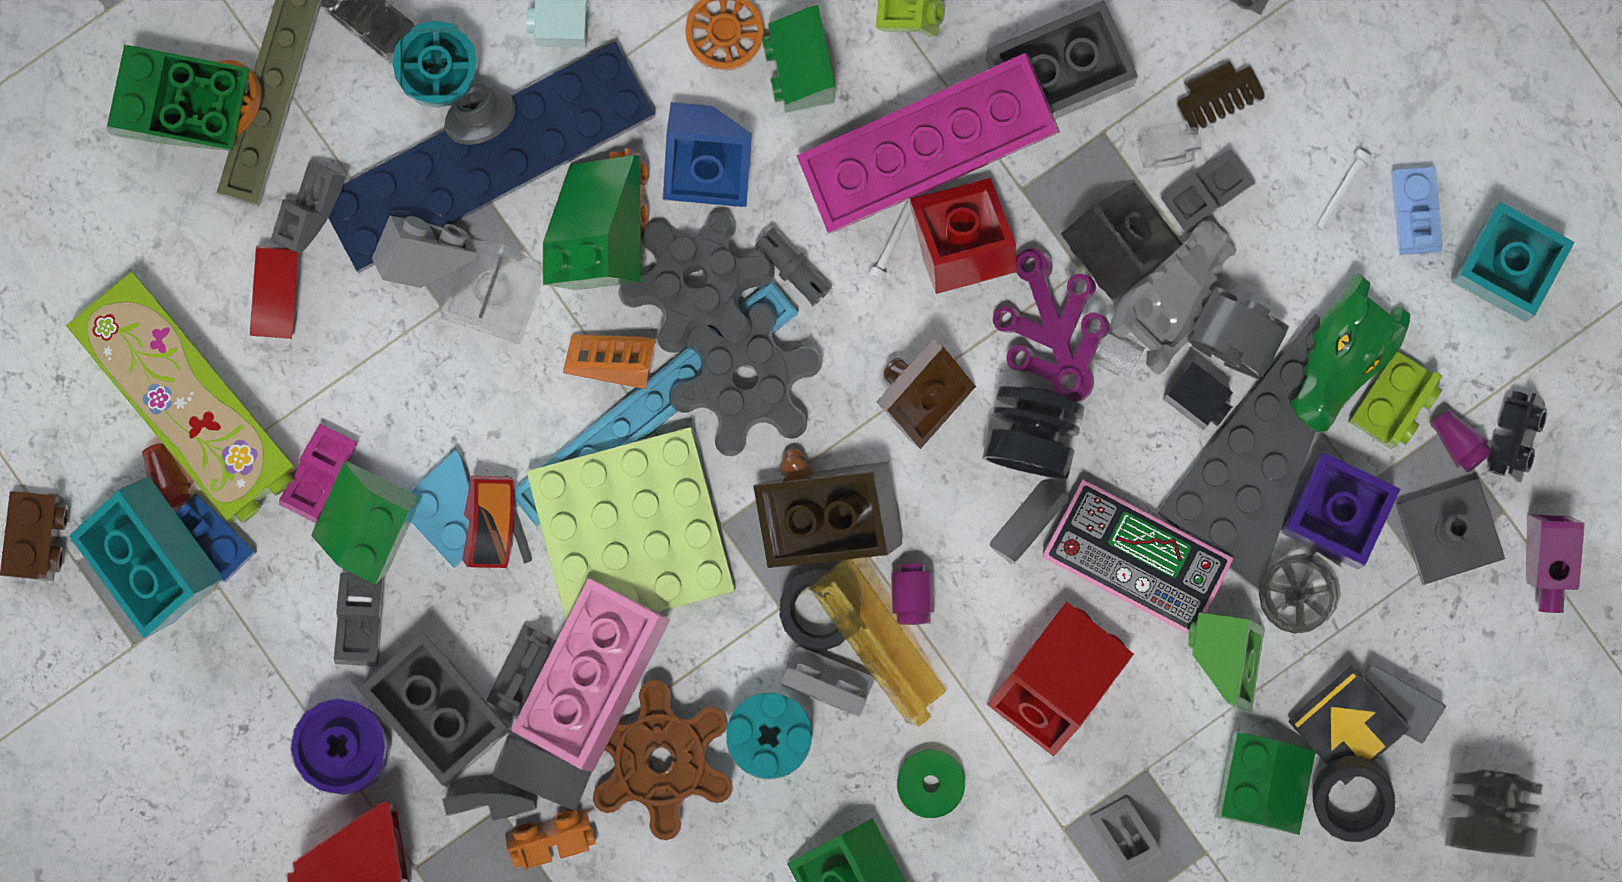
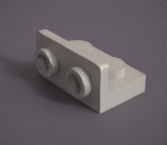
M797 647L782 678L781 686L860 717L874 683V677L802 647Z

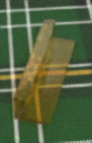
M845 559L809 589L905 722L920 727L932 717L926 708L945 693V688L851 559Z

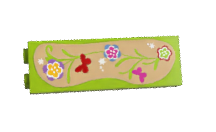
M132 271L65 325L228 522L233 524L238 519L241 523L248 521L262 508L259 505L262 499L271 492L274 496L279 495L289 483L291 484L295 481L291 476L297 469Z

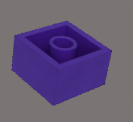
M1323 452L1316 457L1281 533L1355 569H1360L1366 565L1401 489Z

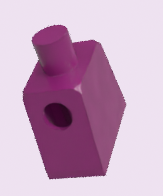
M1527 514L1526 583L1534 588H1539V612L1564 613L1565 590L1579 589L1585 523L1571 516ZM1557 561L1556 571L1549 574L1550 565Z

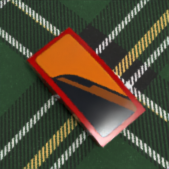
M471 476L464 516L469 520L462 561L467 567L507 568L514 515V480L511 477Z

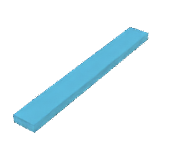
M773 281L767 286L762 287L739 306L742 313L746 314L753 304L766 303L775 310L777 316L772 335L798 315V311ZM713 327L719 334H721V332L716 327ZM688 347L648 380L646 389L638 388L542 467L646 439L678 413L669 402L670 390L675 384L694 379L699 374L702 364L700 356ZM527 478L514 489V500L535 526L538 527L540 521Z

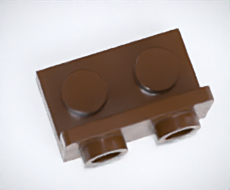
M10 491L0 576L54 581V572L60 573L63 564V547H58L59 530H65L68 522V505H63V497L51 493L46 495Z

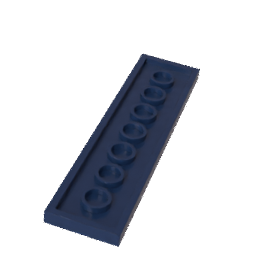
M616 41L512 95L516 104L514 118L509 126L496 137L482 143L466 145L451 140L446 132L443 131L344 183L328 219L357 273L359 274L375 265L372 257L389 216L404 219L408 216H413L432 225L442 227L447 224L452 225L655 118L654 111Z

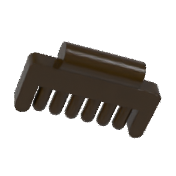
M1227 61L1184 82V87L1189 96L1180 99L1176 103V107L1188 132L1194 134L1198 131L1199 126L1201 128L1207 127V121L1200 107H1202L1208 121L1214 124L1217 118L1209 104L1210 102L1217 116L1220 119H1224L1226 113L1218 98H1221L1228 114L1232 115L1235 113V107L1228 95L1229 93L1238 110H1243L1245 104L1237 89L1240 90L1246 104L1249 106L1254 104V99L1258 102L1262 101L1265 98V93L1251 67L1235 72L1232 63Z

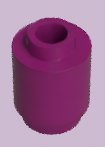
M922 563L900 564L899 572L891 573L892 614H896L897 625L931 624L930 613H935L933 572L925 571V564Z

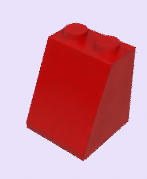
M1066 602L986 705L1054 757L1082 726L1133 657L1134 653L1126 648L1124 642L1119 637L1108 634L1095 624L1084 610L1073 607L1070 603Z
M393 802L379 803L293 861V872L287 873V882H409L397 804Z

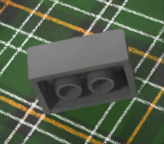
M1104 0L989 48L985 58L990 69L1024 53L1028 54L1055 119L1133 87L1138 78Z
M424 632L358 688L444 787H448L511 731Z

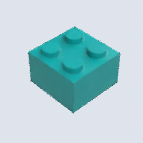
M1499 202L1488 214L1452 283L1526 323L1536 315L1575 242L1510 206Z

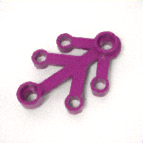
M1034 248L1026 249L1016 259L1017 274L1022 280L1029 283L1044 326L1021 317L1016 309L1006 306L1000 307L995 311L993 324L999 331L1005 333L1015 332L1051 348L1057 365L1036 358L1030 348L1021 345L1010 348L1006 356L1007 364L1013 370L1020 372L1029 371L1051 381L1054 392L1062 394L1064 398L1074 402H1082L1091 394L1094 387V376L1089 368L1101 339L1108 334L1110 329V323L1105 316L1098 313L1085 315L1081 321V330L1084 337L1075 356H1073L1069 342L1087 300L1095 294V281L1084 274H1075L1068 280L1067 291L1070 296L1060 317L1047 282L1053 269L1052 260L1047 253ZM1034 258L1036 262L1035 268L1031 272H1027L1025 268L1028 259ZM1085 280L1087 284L1086 291L1079 295L1076 291V286L1078 282ZM1010 312L1012 322L1008 327H1004L1002 324L1003 316ZM1099 319L1101 327L1097 333L1093 334L1090 330V324L1093 320ZM1023 351L1026 355V360L1023 365L1018 366L1016 356L1019 352ZM1071 374H1075L1077 383L1074 388L1069 389L1066 384L1067 378Z

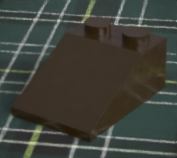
M889 461L846 466L753 485L768 568L889 555L903 544Z

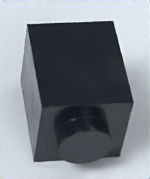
M1192 362L1163 400L1204 430L1210 422L1218 426L1233 406L1226 401L1233 392L1196 363Z

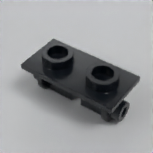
M1512 391L1511 398L1506 397L1498 424L1500 428L1512 430L1511 437L1495 434L1491 447L1493 451L1489 455L1487 463L1490 464L1488 470L1490 473L1505 476L1506 470H1509L1508 474L1521 483L1524 472L1529 473L1533 466L1535 449L1532 448L1536 432H1542L1545 426L1547 408H1544L1545 402L1536 393H1532L1530 402H1528L1529 395L1519 391Z

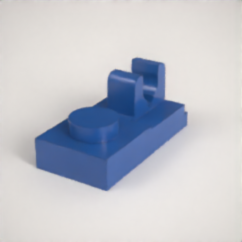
M197 493L176 512L177 516L224 578L223 581L225 583L256 554Z

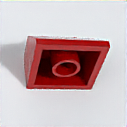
M991 178L910 199L923 260L936 294L1017 272L1016 243Z

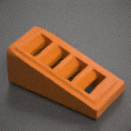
M572 335L563 373L646 389L654 358L656 339L633 336ZM581 350L589 351L587 361H578ZM597 353L605 354L604 362H595ZM613 357H622L621 362H612ZM630 359L638 361L637 363H629Z

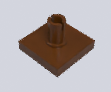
M932 339L910 365L901 358L893 359L888 363L884 370V379L892 385L876 403L907 439L921 449L976 386L944 346Z

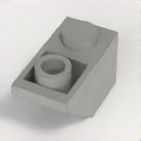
M389 216L372 260L382 280L422 288L474 261L477 251L468 234L458 226L447 224L444 227L432 225L413 216H408L406 219Z

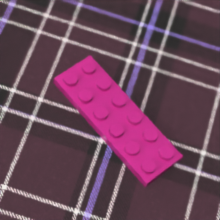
M1024 53L796 156L826 230L832 234L1061 132L1028 54Z

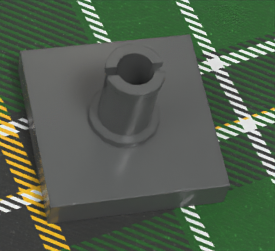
M1479 478L1396 505L1422 586L1505 559Z

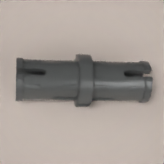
M773 227L766 233V237L763 235L759 239L755 247L780 271L778 276L784 282L789 280L810 302V305L812 307L820 302L819 299L821 297L824 298L831 291L832 287L827 285L806 263L808 258L803 253L798 255Z

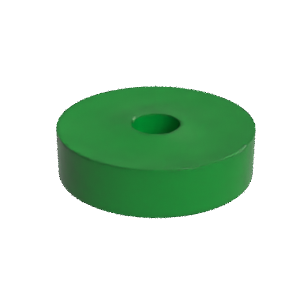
M938 750L920 751L909 757L901 766L897 776V793L902 804L911 813L922 818H939L952 812L961 802L965 791L964 773L958 762L947 753ZM927 776L937 778L939 787L935 792L930 793L923 788V780Z

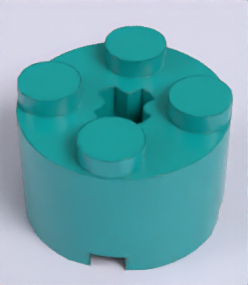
M761 693L744 700L734 710L727 725L726 741L732 759L742 771L759 779L774 780L792 774L806 760L812 743V728L807 714L793 699L778 693ZM764 725L770 730L777 727L781 732L777 736L779 744L774 748L769 743L761 746L757 741L762 736L759 729Z

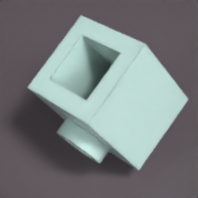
M535 0V9H527V34H534L536 46L586 48L587 0Z

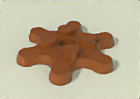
M651 680L642 685L639 691V701L641 704L639 717L629 725L617 724L605 748V751L609 752L613 757L615 764L614 772L608 780L600 783L595 788L593 802L595 807L604 813L616 812L630 801L641 802L649 811V826L652 834L660 840H670L675 838L681 830L680 807L686 798L692 795H699L710 802L722 803L729 799L732 794L733 783L731 778L726 773L713 769L706 759V749L709 743L722 736L726 731L728 723L725 713L716 707L704 708L690 719L679 718L671 709V693L668 686L659 680ZM659 748L667 749L671 757H673L671 766L663 773L656 771L651 764V756Z

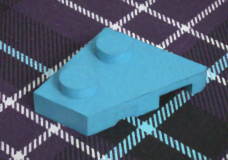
M456 450L411 491V493L421 497L411 523L454 569L462 562L469 520L464 516L469 483L461 455Z

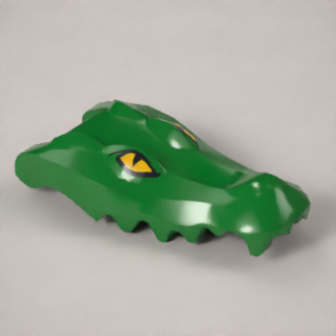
M1355 274L1351 278L1342 296L1320 319V328L1313 335L1315 347L1306 355L1308 363L1303 369V373L1307 376L1306 380L1301 385L1302 389L1299 395L1289 403L1299 421L1317 432L1328 431L1336 421L1341 409L1354 394L1392 360L1402 346L1409 327L1411 314L1403 307L1398 306L1389 314L1367 297L1371 284L1361 274Z

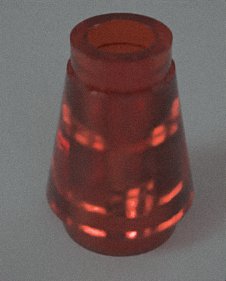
M159 443L144 449L142 456L144 458L146 477H150L169 505L173 508L189 500L191 495L188 489L191 487V484L163 443Z

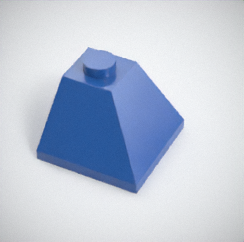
M671 102L666 132L663 200L746 207L752 133L714 106Z

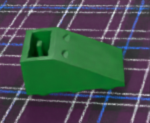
M124 44L107 127L116 136L136 140L233 151L250 69Z

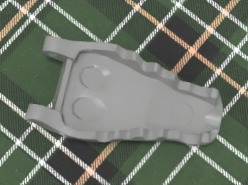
M1201 221L1193 230L1188 240L1161 265L1132 285L1121 298L1112 317L1110 331L1118 338H1123L1132 332L1150 350L1146 365L1155 374H1161L1169 366L1173 356L1188 343L1191 331L1215 287L1220 285L1221 281L1217 278V275L1222 271L1224 262L1237 252L1236 248L1232 246L1228 234L1224 233L1212 221Z

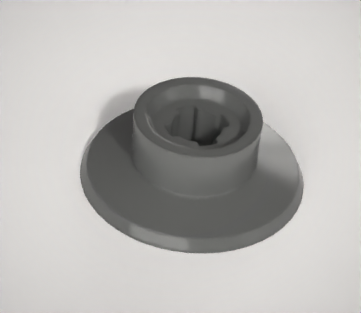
M474 84L468 94L453 103L448 110L445 118V132L451 140L460 144L471 145L488 141L499 135L509 126L516 112L515 101L509 93L502 89L488 87L484 84Z

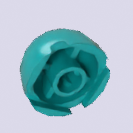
M435 20L420 23L411 28V31L402 40L400 39L395 46L392 61L395 79L404 93L421 105L435 108L452 105L464 98L474 85L478 70L476 50L466 34L451 23Z

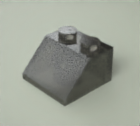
M1135 181L1092 206L1061 233L1073 254L1082 261L1095 278L1097 285L1106 292L1111 300L1128 291L1132 285L1161 265L1183 245Z

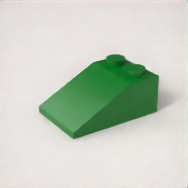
M631 155L570 164L543 240V285L582 290L641 282L640 156Z

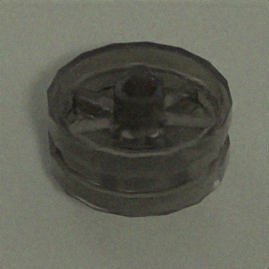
M1305 553L1290 555L1271 566L1263 576L1259 589L1261 609L1267 619L1280 630L1294 634L1310 632L1328 621L1337 610L1341 596L1339 579L1332 567L1321 558ZM1298 562L1308 565L1301 581H1298L1290 563ZM1281 567L1291 587L1272 582L1274 575ZM1315 569L1321 573L1327 584L1313 586L1310 579ZM1270 591L1285 594V601L1277 608L1272 602ZM1329 591L1330 599L1327 609L1312 598L1314 594ZM1304 603L1318 613L1321 618L1315 622L1305 624ZM1289 606L1296 607V623L1290 622L1280 613Z

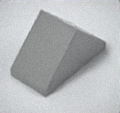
M1128 797L1090 817L1120 876H1127L1164 856Z

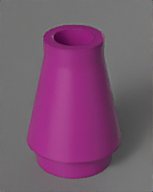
M1450 409L1443 412L1431 424L1457 468L1461 466L1467 473L1480 465L1493 451L1487 445L1489 439L1458 418Z

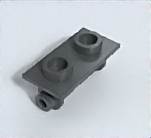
M524 625L486 701L518 717L556 640Z

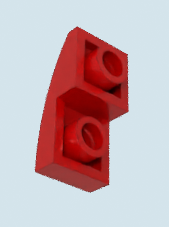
M256 246L249 336L292 339L298 252H294L289 248Z

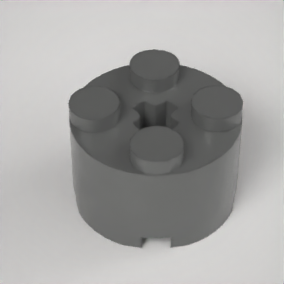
M1215 287L1191 331L1188 343L1211 358L1214 355L1224 361L1223 365L1255 379L1263 378L1284 340L1289 326L1283 321L1269 316L1270 310L1250 299H1247L1245 305L1236 302L1238 298L1222 288Z

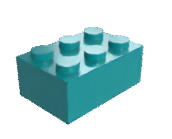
M149 476L119 489L69 535L70 539L144 639L174 624L224 579Z

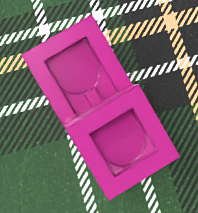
M319 424L300 457V464L292 476L295 481L287 485L279 499V505L317 523L345 460L350 462L358 442Z

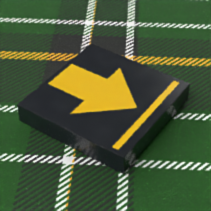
M1353 664L1288 721L1327 765L1331 761L1344 756H1363L1374 761L1410 730L1407 723ZM1348 777L1341 781L1347 785L1355 777Z

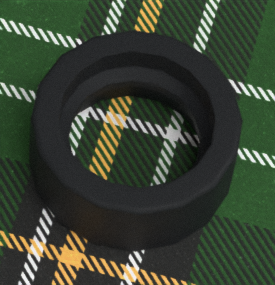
M812 569L798 574L787 584L780 598L779 617L784 631L796 644L809 650L825 651L840 646L852 635L859 620L860 602L855 588L844 576L828 569ZM814 585H826L835 589L842 597L845 606L844 618L841 624L833 632L824 635L811 634L805 631L797 623L794 614L795 602L799 594L806 588Z
M1344 756L1331 761L1319 772L1313 785V806L1320 825L1331 836L1345 842H1363L1377 837L1389 826L1395 813V793L1388 773L1377 762L1363 756ZM1348 777L1366 778L1376 786L1379 793V804L1376 810L1364 819L1358 821L1341 819L1332 812L1329 806V793L1332 787L1338 781Z

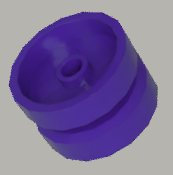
M334 699L318 703L303 714L294 728L290 748L294 766L304 781L320 791L347 795L361 792L378 781L388 765L391 745L387 728L376 713L357 702ZM342 739L348 741L345 747L349 752L345 756L335 752V744Z

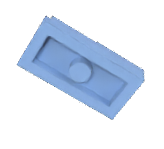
M1436 167L1393 170L1391 177L1399 255L1441 252L1443 245Z

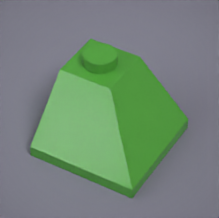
M1199 613L1198 621L1192 622L1188 636V645L1190 648H1193V657L1228 704L1243 711L1252 712L1265 628L1249 619Z

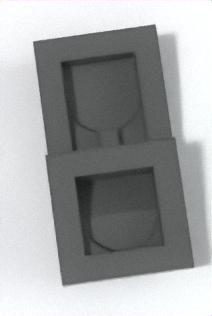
M1229 149L1160 198L1186 232L1256 184V182L1234 151Z
M308 162L297 200L295 202L283 199L271 239L294 252L302 253L327 221L339 197L346 176L322 164Z
M340 573L336 610L338 619L334 649L335 664L378 666L383 577L375 585L355 574Z
M507 737L491 776L575 811L592 772L581 770L561 758Z
M471 793L442 799L446 816L489 806L492 821H497L536 810L534 801L507 794Z

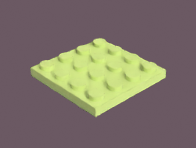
M691 427L526 471L566 621L588 578L656 612L735 591Z

